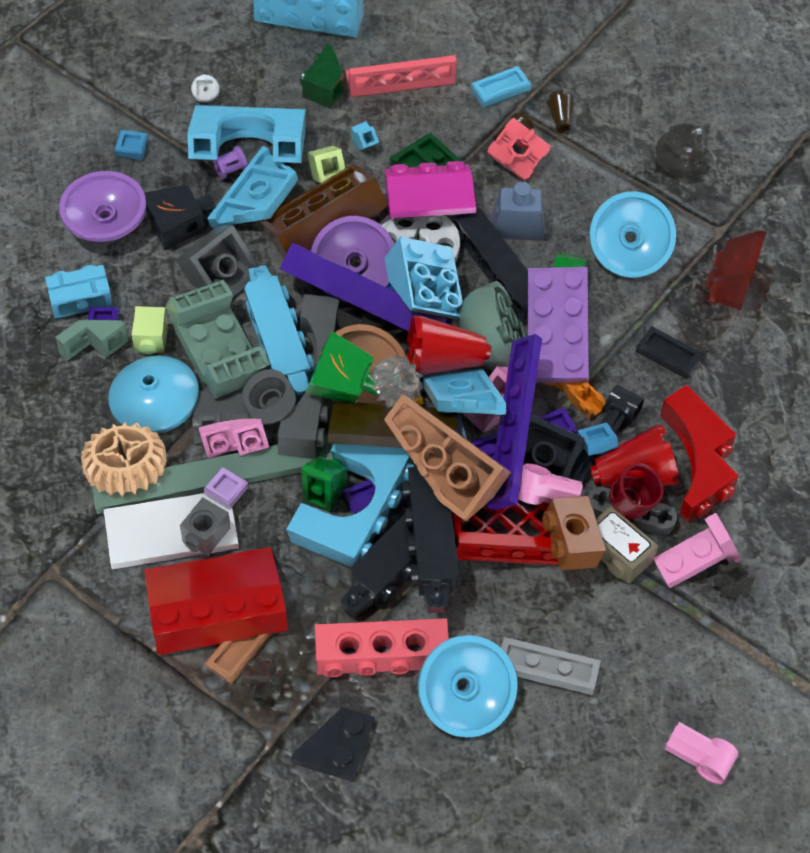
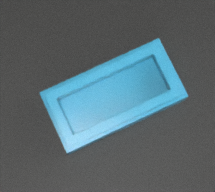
M518 66L471 83V91L483 108L531 89V83Z

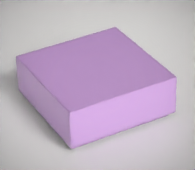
M222 467L204 488V495L230 510L248 489V482Z

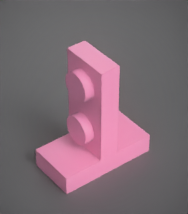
M717 513L705 518L709 528L653 558L669 588L725 558L730 566L742 560Z

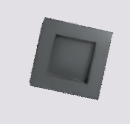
M203 497L180 524L184 545L194 552L200 551L207 556L210 555L231 528L229 512ZM201 527H209L206 531H198Z

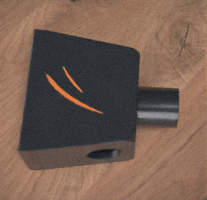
M186 185L144 193L146 214L164 250L170 249L203 232V214L212 212L215 209L214 201L210 194L195 199L190 187Z

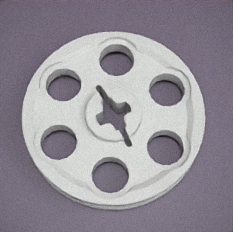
M388 215L380 222V225L395 241L400 236L416 240L417 234H419L420 241L439 245L442 243L452 245L456 263L459 256L460 236L454 223L445 215L390 218V215ZM409 220L413 225L405 228L399 226L398 222ZM435 222L438 223L441 226V228L438 230H430L426 227V225Z

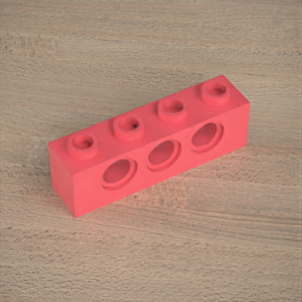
M447 618L315 624L317 675L324 674L327 677H339L344 673H357L362 676H369L376 672L390 671L393 674H404L410 670H421L429 653L440 643L449 639ZM418 645L422 647V650L411 651L408 647ZM380 646L387 647L389 651L385 653H379L374 649ZM345 648H353L356 650V652L354 654L349 655L344 654L342 650Z

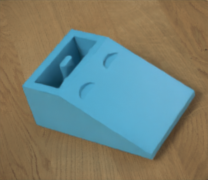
M400 236L385 256L389 283L411 311L460 319L459 313L463 301L452 247Z

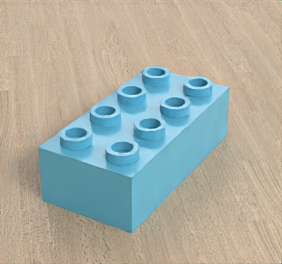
M253 0L254 21L357 38L363 18V0Z

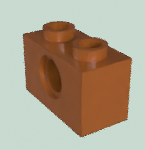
M589 496L552 498L547 510L543 514V526L546 531H549L552 541V556L555 559L557 558L560 571L596 568L606 549Z

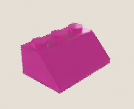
M451 161L447 163V166L422 163L419 167L414 168L398 164L391 166V169H384L385 199L388 203L387 209L390 218L476 213L472 172L469 165L464 164V162Z

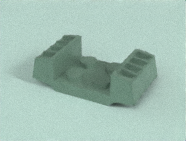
M224 280L169 298L165 306L181 344L201 381L207 385L215 399L243 389L248 379L254 374L270 369V362L263 347L252 348L230 308L233 294Z

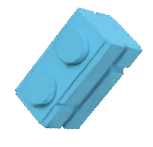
M86 265L81 270L71 272L58 271L52 276L45 277L55 319L88 312L89 307L113 306L103 265Z

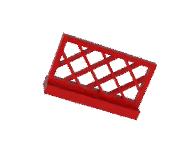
M518 502L517 505L503 508L500 511H493L486 507L485 504L483 508L493 517L487 523H484L475 514L468 519L479 528L476 532H461V523L464 520L452 511L457 560L559 565L557 558L555 559L552 556V541L549 531H546L543 523L534 517L540 510L545 512L549 506L548 503L542 502L538 504L532 512L527 511ZM510 508L514 509L524 518L517 525L504 515ZM498 520L510 532L507 534H497L490 526ZM529 522L540 534L538 536H528L521 528Z

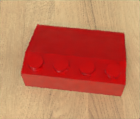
M271 547L144 569L153 635L158 655L221 644L230 640L232 642L258 637L262 634L270 635L288 631L286 608Z

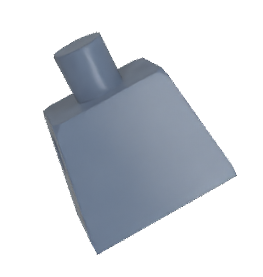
M518 182L514 185V188L500 189L491 213V223L504 239L545 240V215L542 192L539 189H531V186L526 182Z

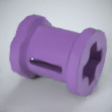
M239 146L234 147L232 152L220 157L217 156V160H212L214 169L221 180L227 178V174L239 169L244 171L248 166L246 157Z

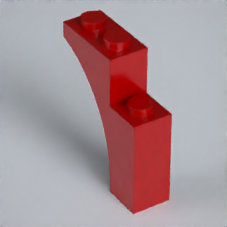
M685 385L664 399L660 417L676 433L689 459L691 488L683 500L679 513L689 523L696 517L700 519L706 516L717 502H726L736 491L735 485L739 475L724 461L733 451L732 446L736 433L688 385Z

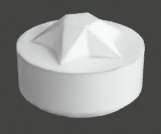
M200 75L192 83V93L202 103L213 102L219 95V84L210 75Z

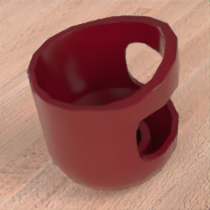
M635 462L628 465L610 487V505L626 519L643 517L662 499L664 491L662 481L656 471L644 463ZM631 470H641L645 473L643 478L625 475Z

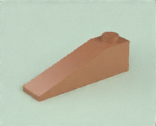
M404 394L401 395L384 419L404 450L407 451L418 467L417 469L433 489V493L438 500L465 521L470 519L495 496L511 474L500 463Z

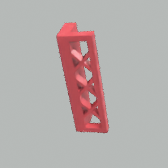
M453 55L345 70L350 97L455 84L457 60L456 56Z

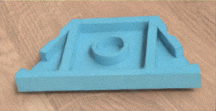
M262 146L207 218L210 226L219 227L270 219L298 182L296 172L289 166H285L283 162H273V156L270 154L269 149Z
M481 366L423 375V388L437 411L447 413L506 414L505 400Z

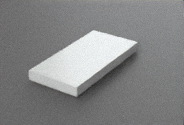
M204 493L104 509L111 568L118 569L204 555V553L200 551L194 552L184 545L180 530V524L202 497L229 512L231 528L211 553L239 549L232 508L228 510L204 495ZM201 527L198 531H206L209 527Z

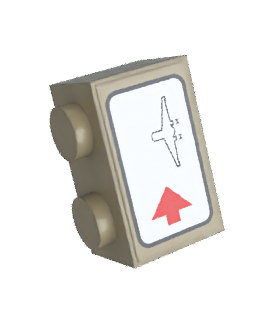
M610 506L596 518L606 549L601 561L608 566L609 571L615 577L622 578L630 584L654 562L653 558L656 556L658 545Z

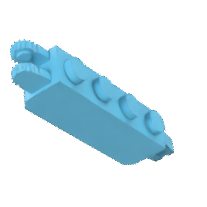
M266 265L257 268L253 267L249 269L250 282L244 288L246 307L259 345L263 347L270 362V369L280 371L286 376L296 394L295 404H297L307 390L311 379V372H314L313 359L310 354H305L306 342L302 331L297 332L295 325H298L297 316L294 308L289 309L287 305L289 294L286 286L280 285L277 275L271 276Z

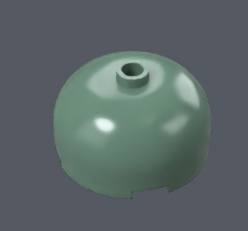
M498 281L472 291L463 301L459 313L460 328L486 337V344L491 345L490 359L485 360L484 365L481 366L490 372H493L497 366L508 367L512 341L526 337L522 322H518L513 308L509 307L513 305V302L505 288Z

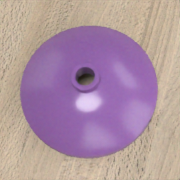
M98 171L78 178L66 188L60 199L59 211L64 226L75 236L93 242H107L124 237L141 223L146 212V199L141 186L131 177L114 171Z
M346 216L332 221L317 235L311 252L382 286L387 287L390 284L387 276L385 256L393 247L394 242L389 233L379 223L362 216ZM354 258L361 259L359 267H352L351 263ZM324 291V292H325L327 295H329L330 297L339 298V297H336V296H334V295H332V294H330V293ZM340 298V301H341V302L349 303V302H347V301H345V300H343V299Z

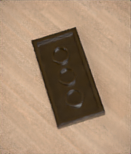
M334 401L328 431V443L403 448L384 420L394 405ZM422 407L451 429L457 431L458 412L447 413L437 411L434 407Z

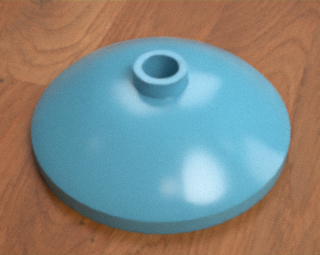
M624 192L609 198L595 213L589 232L590 245L599 263L613 274L626 278L644 277L660 269L670 258L676 243V227L671 213L661 201L642 192ZM632 233L635 236V242H628L625 238L626 234Z
M168 356L145 357L132 362L115 377L109 390V407L113 417L121 426L125 421L128 426H133L138 422L141 428L149 426L152 432L161 434L175 429L191 416L198 403L199 385L194 372L184 362Z
M456 636L440 643L426 657L418 678L419 700L429 720L444 732L459 737H476L497 728L511 712L517 694V677L510 658L497 644L479 636ZM464 678L467 686L464 690L460 691L457 683L460 679Z

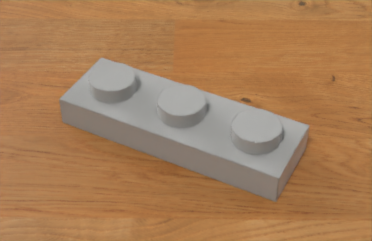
M504 637L501 649L510 658L516 677L593 695L601 660Z

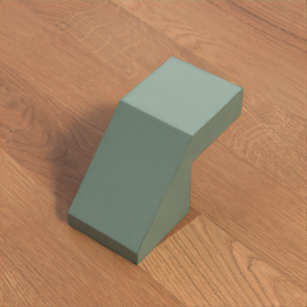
M78 320L57 335L56 341L59 354L68 361L90 344L106 358L127 343L128 336L125 323L120 320Z

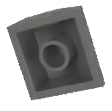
M233 225L216 227L175 259L189 282L195 288L199 289L224 280L231 290L233 297L250 282L249 269L259 267Z

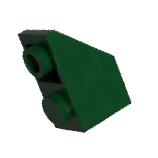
M327 44L321 53L318 52L311 67L302 73L300 85H302V98L330 109L343 92V70L333 46Z

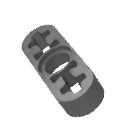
M596 487L590 491L588 496L595 518H598L611 506L609 501L610 488ZM599 499L605 500L603 507L597 505ZM658 502L649 511L648 520H644L645 515L638 519H627L640 531L658 536H666L672 533L675 528L677 513L671 506ZM660 516L666 517L664 524L658 523Z

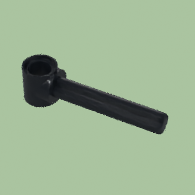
M616 385L607 398L604 407L607 414L600 424L607 422L613 432L616 433L621 424L632 423L636 419L643 406L644 398ZM583 448L576 458L568 478L583 482L590 472V466L595 464L594 459L601 454L589 456Z

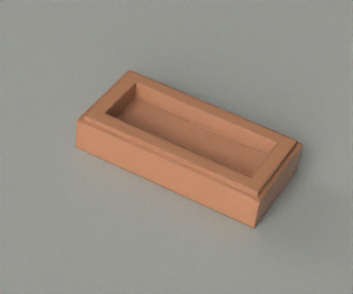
M262 634L258 637L232 642L231 640L225 641L219 645L206 661L205 667L232 684L271 634Z

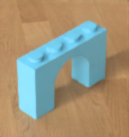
M195 105L188 129V159L217 160L219 148L224 142L235 138L253 137L264 139L273 144V162L301 163L305 139V109Z
M334 444L330 450L332 459L341 463L347 470L367 478L375 486L374 497L364 510L346 517L333 516L301 503L286 529L290 541L351 568L373 546L376 536L383 534L388 523L387 516L391 508L396 509L401 500L402 480H407L408 467H413L412 458L403 448Z

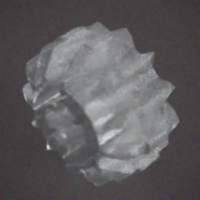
M398 355L389 356L379 362L374 367L375 372L370 377L375 383L371 390L378 392V401L385 400L387 408L393 407L402 394L414 402L421 397L420 391L424 388V385L419 381L423 374H419L415 370L416 363L410 364L407 356L399 357Z

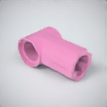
M524 464L518 499L529 504L538 505L542 502L550 504L552 498L581 496L583 485L580 481L553 475L544 467Z
M680 722L675 727L665 747V750L695 766L697 772L704 779L715 784H722L725 781L739 755L738 750L729 742L719 738L711 740Z

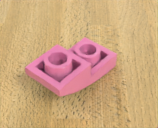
M261 419L230 420L198 428L208 459L238 450L239 456L269 447Z

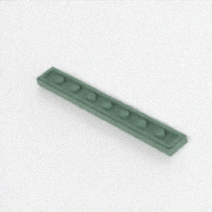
M328 435L324 436L323 447L317 446L316 458L320 456L327 460L332 459L330 450L334 443H328ZM274 445L239 456V453L165 467L163 475L158 476L157 484L148 483L147 491L140 488L136 491V495L132 492H126L122 497L119 492H115L109 496L106 490L98 492L95 486L91 487L96 513L102 514L104 509L204 493V488L222 467L248 483L301 473L303 465L315 458L279 455L278 445Z

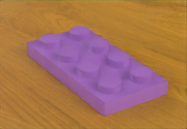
M588 267L528 268V336L537 334L542 338L536 383L589 382Z

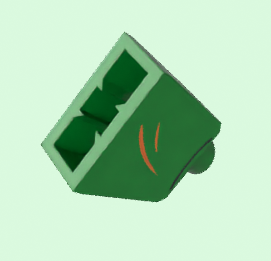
M331 331L324 343L306 393L338 401L356 402L362 390L379 396L385 379L369 373L374 360L372 355Z

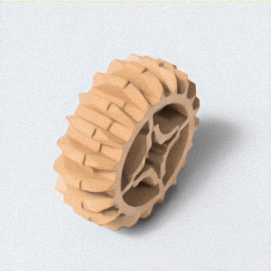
M125 421L122 426L112 424V427L108 430L101 427L100 434H91V440L85 442L81 461L83 474H85L90 486H95L98 492L106 490L109 496L119 492L123 497L126 492H132L136 495V491L140 488L147 491L148 483L157 484L158 476L163 475L167 458L165 445L160 440L157 432H152L149 426L141 428L138 422L133 426H128Z

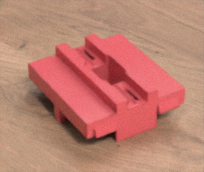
M513 118L506 124L505 129L496 141H493L489 146L487 154L522 181H525L533 173V169L540 160L549 152L551 146L534 134L535 131L533 129L529 130ZM515 143L526 151L523 155L513 151L512 147Z

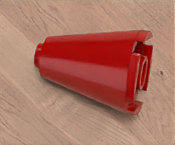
M420 315L411 318L407 343H410L409 353H406L408 375L422 376L479 367L484 365L485 360L490 359L491 345L486 344V337Z
M663 424L654 426L622 443L618 448L611 449L595 458V465L590 466L594 484L601 483L602 487L610 488L628 465L635 462L644 463L652 467L658 474L663 486L678 484L679 480L676 477L679 476L670 442H665L663 434L667 433ZM631 470L625 476L643 478L645 473L641 470Z

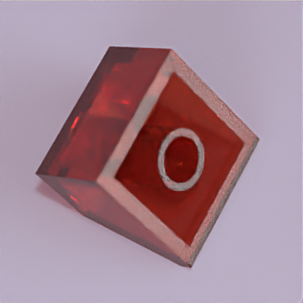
M760 230L729 239L724 251L718 250L713 265L718 267L717 272H710L706 287L711 289L709 301L742 310L765 240L766 231Z

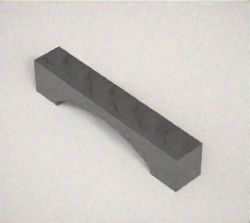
M304 294L300 315V330L311 343L317 364L320 351L330 332L335 333L338 328H343L345 311L340 310V298ZM305 392L292 411L281 420L278 432L279 455L316 458L317 446L323 447L325 428H321V423L328 420L329 404H325V397Z

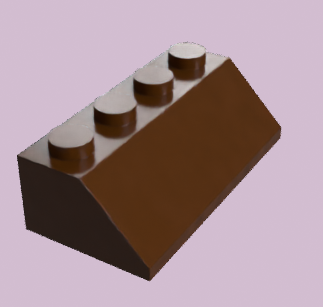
M352 164L278 208L270 219L258 221L281 256L285 258L292 242L311 251L317 235L332 221L346 216H362L372 219L380 215L381 210L388 207V203L376 178L356 164Z

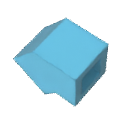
M367 122L351 127V140L358 150L379 143L373 126L370 127Z

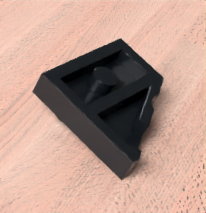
M342 707L292 754L291 764L354 782L374 724V716Z

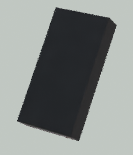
M652 326L638 343L635 351L685 379H688L703 353Z

